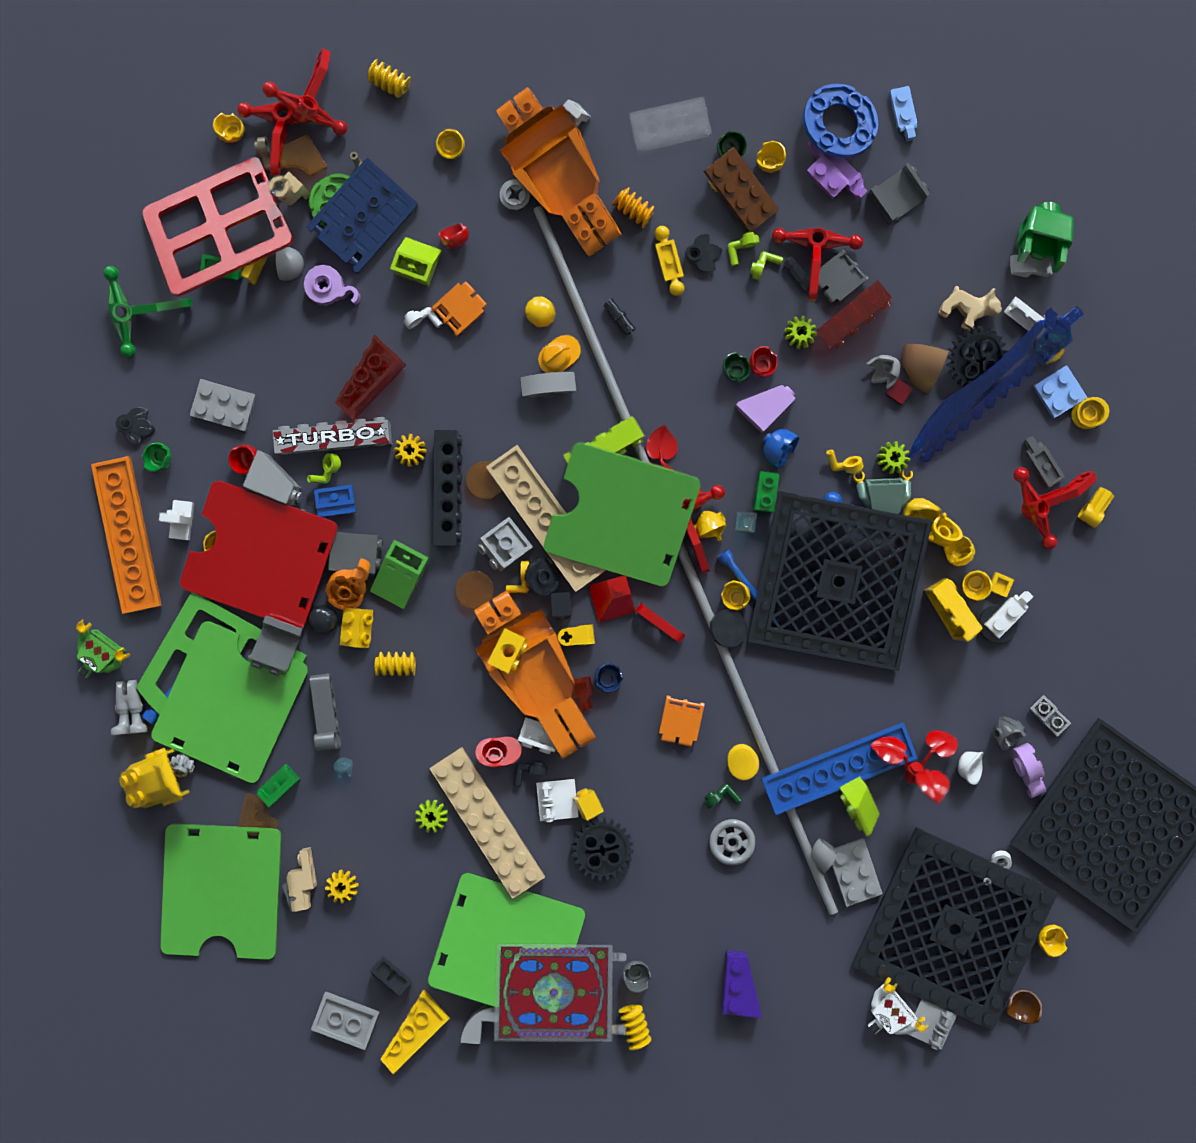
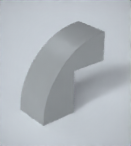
M553 372L520 377L522 396L538 397L551 393L566 394L576 391L574 372Z
M488 1004L478 1008L466 1022L461 1043L480 1044L483 1021L499 1022V1008Z

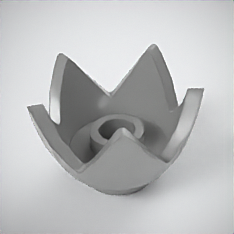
M880 355L866 363L876 368L871 383L887 382L886 387L889 389L899 377L900 363L895 357Z

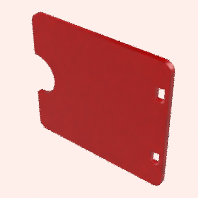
M223 481L212 483L202 516L213 523L217 534L216 541L207 551L189 552L180 579L181 587L187 591L263 618L269 616L299 628L304 627L338 527L336 523ZM321 541L327 543L324 554L318 551ZM302 597L309 598L305 609L299 606Z

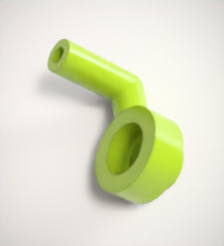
M754 232L743 234V238L739 241L728 244L731 266L739 265L736 249L750 248L760 244L758 235H754Z
M762 252L757 264H752L750 274L753 275L752 279L760 280L766 260L781 265L783 257Z
M327 453L323 459V468L325 470L323 476L308 475L307 481L309 483H329L332 473H336L341 466L339 456Z

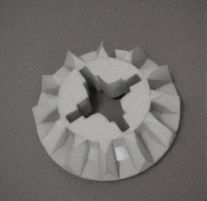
M512 179L501 187L500 199L502 204L508 209L517 211L524 208L529 202L530 192L518 179ZM510 189L515 193L520 192L518 195L520 201L515 198L510 199L512 196Z

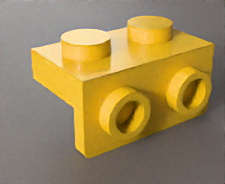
M345 608L343 610L339 645L357 648L370 647L373 610Z

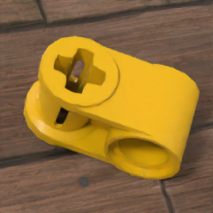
M593 624L564 628L559 631L558 640L564 646L595 644ZM566 631L569 635H572V638H569V642L561 639V636Z

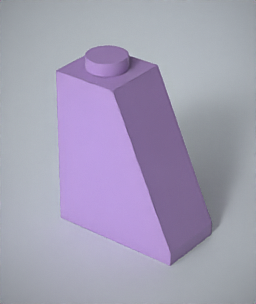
M780 385L739 401L735 408L754 427L763 433L796 399L793 396L795 393L788 386Z

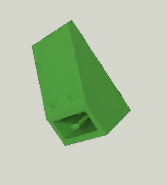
M394 540L383 560L370 592L405 609L431 558Z

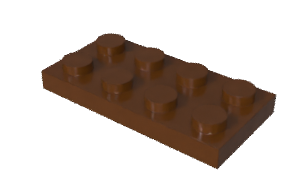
M734 147L703 171L748 233L753 232L779 210Z

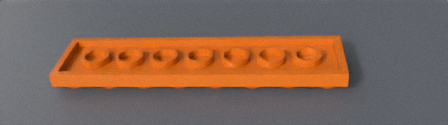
M126 456L91 464L122 614L162 606L131 457Z

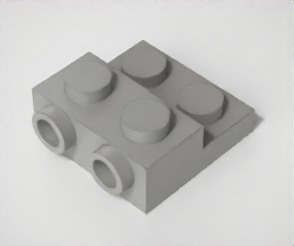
M510 517L477 541L479 544L477 548L480 553L486 554L490 558L489 563L494 570L498 569L500 572L533 547Z

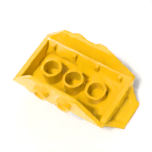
M163 748L145 755V760L130 765L126 771L121 773L119 783L124 788L126 802L129 806L133 808H148L160 803L165 806L182 800L183 795L189 793V790L179 791L166 754L174 752V749L166 751Z

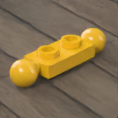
M659 226L655 229L654 235L660 243L655 244L664 281H671L669 286L670 293L674 296H680L684 292V285L678 279L683 278L684 275L674 239L668 241L669 229L665 226Z

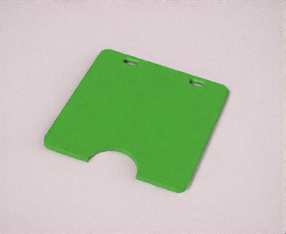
M585 443L575 444L564 479L573 483L577 488L579 503L573 511L567 514L552 515L544 541L545 551L658 586L667 585L700 490L699 479ZM684 498L691 499L687 510L681 508ZM666 554L672 555L669 566L663 563Z
M206 621L201 624L151 735L153 740L247 782L254 783L262 774L305 680L308 667L305 663L292 658L285 675L280 674V676L271 674L266 668H254L240 654L238 648L240 634L211 621ZM175 737L185 741L183 747L172 743ZM229 762L240 765L238 771L227 767Z
M177 823L171 824L166 828L161 924V950L163 953L199 956L201 947L208 938L223 936L234 945L237 958L271 959L275 956L277 951L282 834L278 829ZM188 829L200 830L199 836H189ZM248 832L259 833V838L248 839Z
M465 873L460 878L428 982L434 988L499 1008L501 946L523 947L526 950L528 948L532 950L535 948L538 950L544 948V950L547 948L551 950L553 948L559 950L564 947L576 948L585 919V912L579 907L528 891H524L512 899L503 883L471 873ZM460 894L467 896L463 907L457 906ZM520 951L519 954H515L514 962L510 964L509 974L506 977V985L504 987L505 1007L508 1011H510V1007L507 1002L506 989L515 962L519 960L520 956H552V952L549 955L546 952L544 954L540 952L537 954L533 952L531 954L527 952L522 954ZM441 953L448 955L445 966L438 965ZM551 974L542 977L535 984L533 994L535 1001L543 1009L557 1012L558 1007L556 1005L558 1006L560 1002L557 1000L561 999L562 987L564 986H558L559 983L553 979ZM553 988L558 991L555 997L549 993ZM510 990V994H511V993H519V992H517V991H511V990ZM546 999H550V1001H547V1002H546V1003H548V1004L545 1005V1004H544V1003H545V1000H546Z

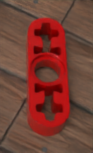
M642 603L636 608V612L681 643L685 637L682 632Z

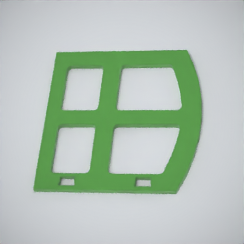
M191 592L136 688L152 708L160 714L167 697L157 686V681L176 649L188 654L194 640L186 636V631L199 610L207 612L236 629V633L240 634L238 640L240 654L250 638L258 640L261 629L207 598ZM297 649L293 655L294 659L304 662L307 657L306 654Z

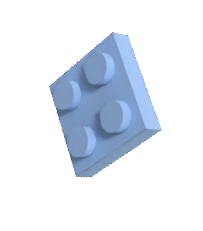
M1067 365L1033 386L1052 418H1056L1087 398Z

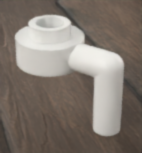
M430 307L420 312H414L413 310L408 312L404 316L405 320L403 322L408 329H412L428 316L436 328L443 325Z
M997 851L991 857V861L1008 869L1012 865L1011 856L1006 851ZM987 877L983 880V882H986V880H988L989 884H991L990 878Z

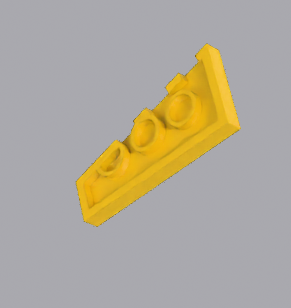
M425 990L421 992L396 1036L380 1059L393 1074L450 1019Z

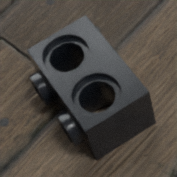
M384 956L370 970V973L397 997H400L412 983V980Z

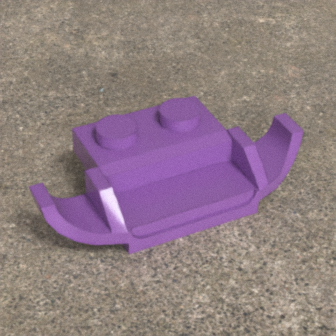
M811 141L807 143L809 151L817 161L806 173L832 199L844 188L856 198H861L867 192L860 173L844 158L829 156L817 149Z

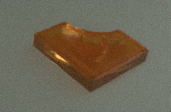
M308 134L285 144L282 148L281 165L284 169L290 167L300 168L310 177L327 169L326 163Z
M246 793L238 827L278 829L280 820L273 818L268 813L262 799L258 795ZM247 832L250 835L259 836V833Z

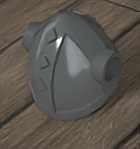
M1006 716L998 718L995 729L992 732L1003 751L1009 750L1020 738L1026 736L1024 733L1025 727L1022 726L1021 722Z

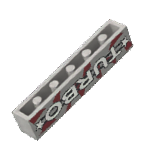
M385 417L373 418L374 421L366 422V419L354 420L355 423L336 421L335 425L321 422L316 423L314 427H309V424L297 425V428L290 429V426H279L278 430H273L274 452L277 455L392 445L391 423L389 420H385Z

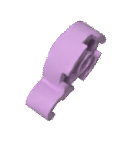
M315 266L305 276V292L318 305L328 306L341 299H346L351 293L354 294L351 300L353 304L358 305L360 303L361 296L357 289L353 286L344 287L340 274L330 266ZM326 282L328 287H324L322 290L320 285Z
M1029 743L1012 749L1013 764L1029 789L1027 794L1030 798L1046 793V788L1042 781V777L1045 775L1041 762H1037V759L1032 754L1035 750Z

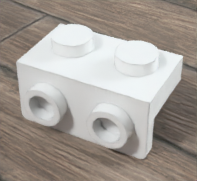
M525 717L518 741H521V745L532 748V746L539 747V751L550 754L551 751L555 752L556 748L541 722Z

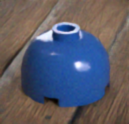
M786 429L776 430L772 434L768 433L763 440V443H765L763 451L766 460L777 468L783 466L788 460L786 457L789 453L795 451L800 440L799 436Z

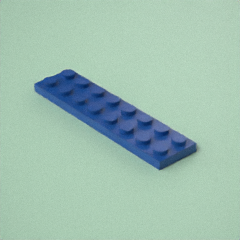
M901 722L762 777L761 781L774 814L778 815L840 790L839 787L858 777L866 780L905 764L904 759L900 764L896 765L884 762L870 748L871 744L879 738L890 736L900 739L907 747L905 754L908 756V762L918 759L905 724Z

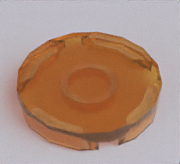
M480 461L474 464L466 477L467 486L471 493L481 499H491L502 490L486 469V466L492 463L490 461Z
M480 571L465 573L456 584L457 599L468 608L476 609L486 602H490L493 597L494 586L492 580L488 575Z

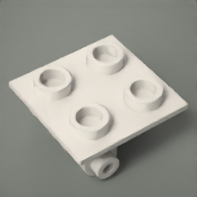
M574 779L536 783L540 821L552 822L557 819L578 817V809L573 800V797L576 796Z

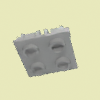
M921 999L915 1012L916 1021L920 1017H925V1020L921 1023L925 1026L929 1024V1027L924 1032L916 1031L908 1035L930 1044L936 1050H942L957 1015Z

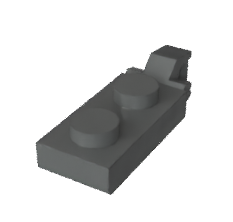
M1033 436L1023 441L1028 449L1025 451L1028 455L1027 457L1046 488L1052 487L1065 478L1046 445H1043L1041 442L1037 443Z

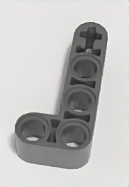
M331 673L311 675L310 685L317 734L314 736L316 751L338 749L341 747V737Z

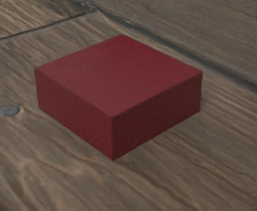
M897 379L885 395L902 405L913 388Z

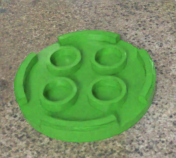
M331 174L314 185L309 197V208L313 217L318 214L350 176ZM323 221L319 224L323 228L327 226Z

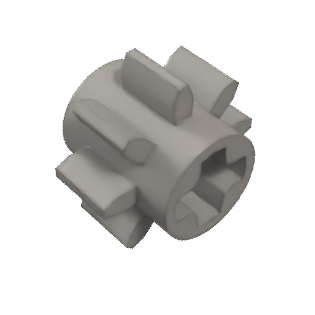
M183 753L178 754L176 758L172 757L169 763L173 775L177 777H185L188 773L192 774L195 767L192 757Z

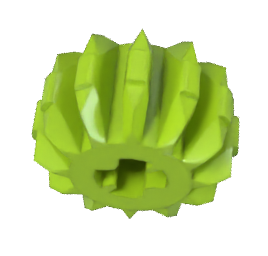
M802 316L800 321L797 317L793 318V322L788 321L787 325L789 328H785L784 332L788 333L785 336V340H792L789 343L790 346L797 343L796 349H799L802 343L803 347L807 348L808 343L812 344L814 342L812 337H816L817 333L812 330L816 329V325H809L812 322L811 319L805 322V316ZM802 329L804 332L799 336L797 333Z
M897 441L893 445L888 442L886 443V448H880L883 454H877V457L882 459L878 462V465H885L882 468L883 471L889 468V474H893L894 471L900 473L901 468L906 469L908 467L905 462H909L910 458L905 457V455L910 452L909 450L903 452L904 444L898 448ZM892 453H893V456H894V455L897 456V459H895V462H894V460H892V461L890 460V457L892 456Z
M426 800V806L421 803L419 805L421 810L415 812L416 815L421 816L416 818L415 821H422L419 828L422 829L424 826H427V833H429L431 827L434 833L437 832V826L442 829L444 827L442 822L448 821V818L443 816L448 811H441L444 804H440L439 807L436 806L437 800H434L432 805L430 800ZM430 812H433V816L436 817L433 820H430V816H428Z

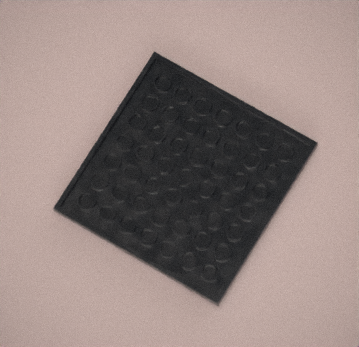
M1097 718L1046 790V793H1044L1010 841V844L1138 934L1196 852V786L1105 721Z

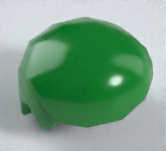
M160 442L149 444L141 456L145 463L143 467L151 472L165 470L169 467L172 459L169 448Z

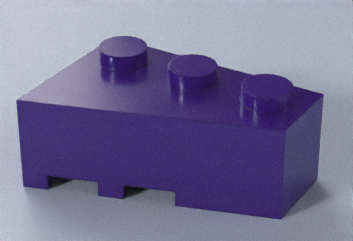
M726 950L721 1005L723 1014L762 1018L746 952Z

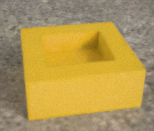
M994 572L991 579V592L1007 597L1014 579Z

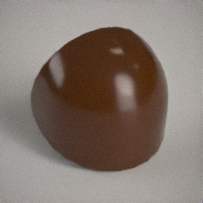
M1018 990L1008 1000L1005 1012L1016 1021L1036 1024L1041 1019L1042 1004L1033 992Z

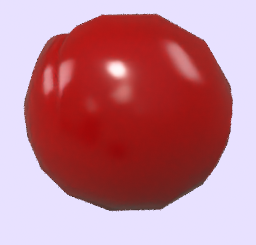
M459 223L442 230L438 235L444 246L456 249L462 247L468 241L469 231L466 226Z
M760 346L753 351L749 358L752 372L764 378L769 377L776 371L778 366L777 355L770 350V347Z
M240 445L232 448L228 456L231 469L237 474H247L256 456V449L250 445Z

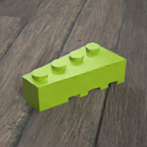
M631 416L610 428L608 433L604 432L592 439L593 442L585 444L623 455L627 452L626 448L631 445L634 448L643 443L642 439L645 438V435L636 419ZM570 452L563 455L567 463L571 456Z

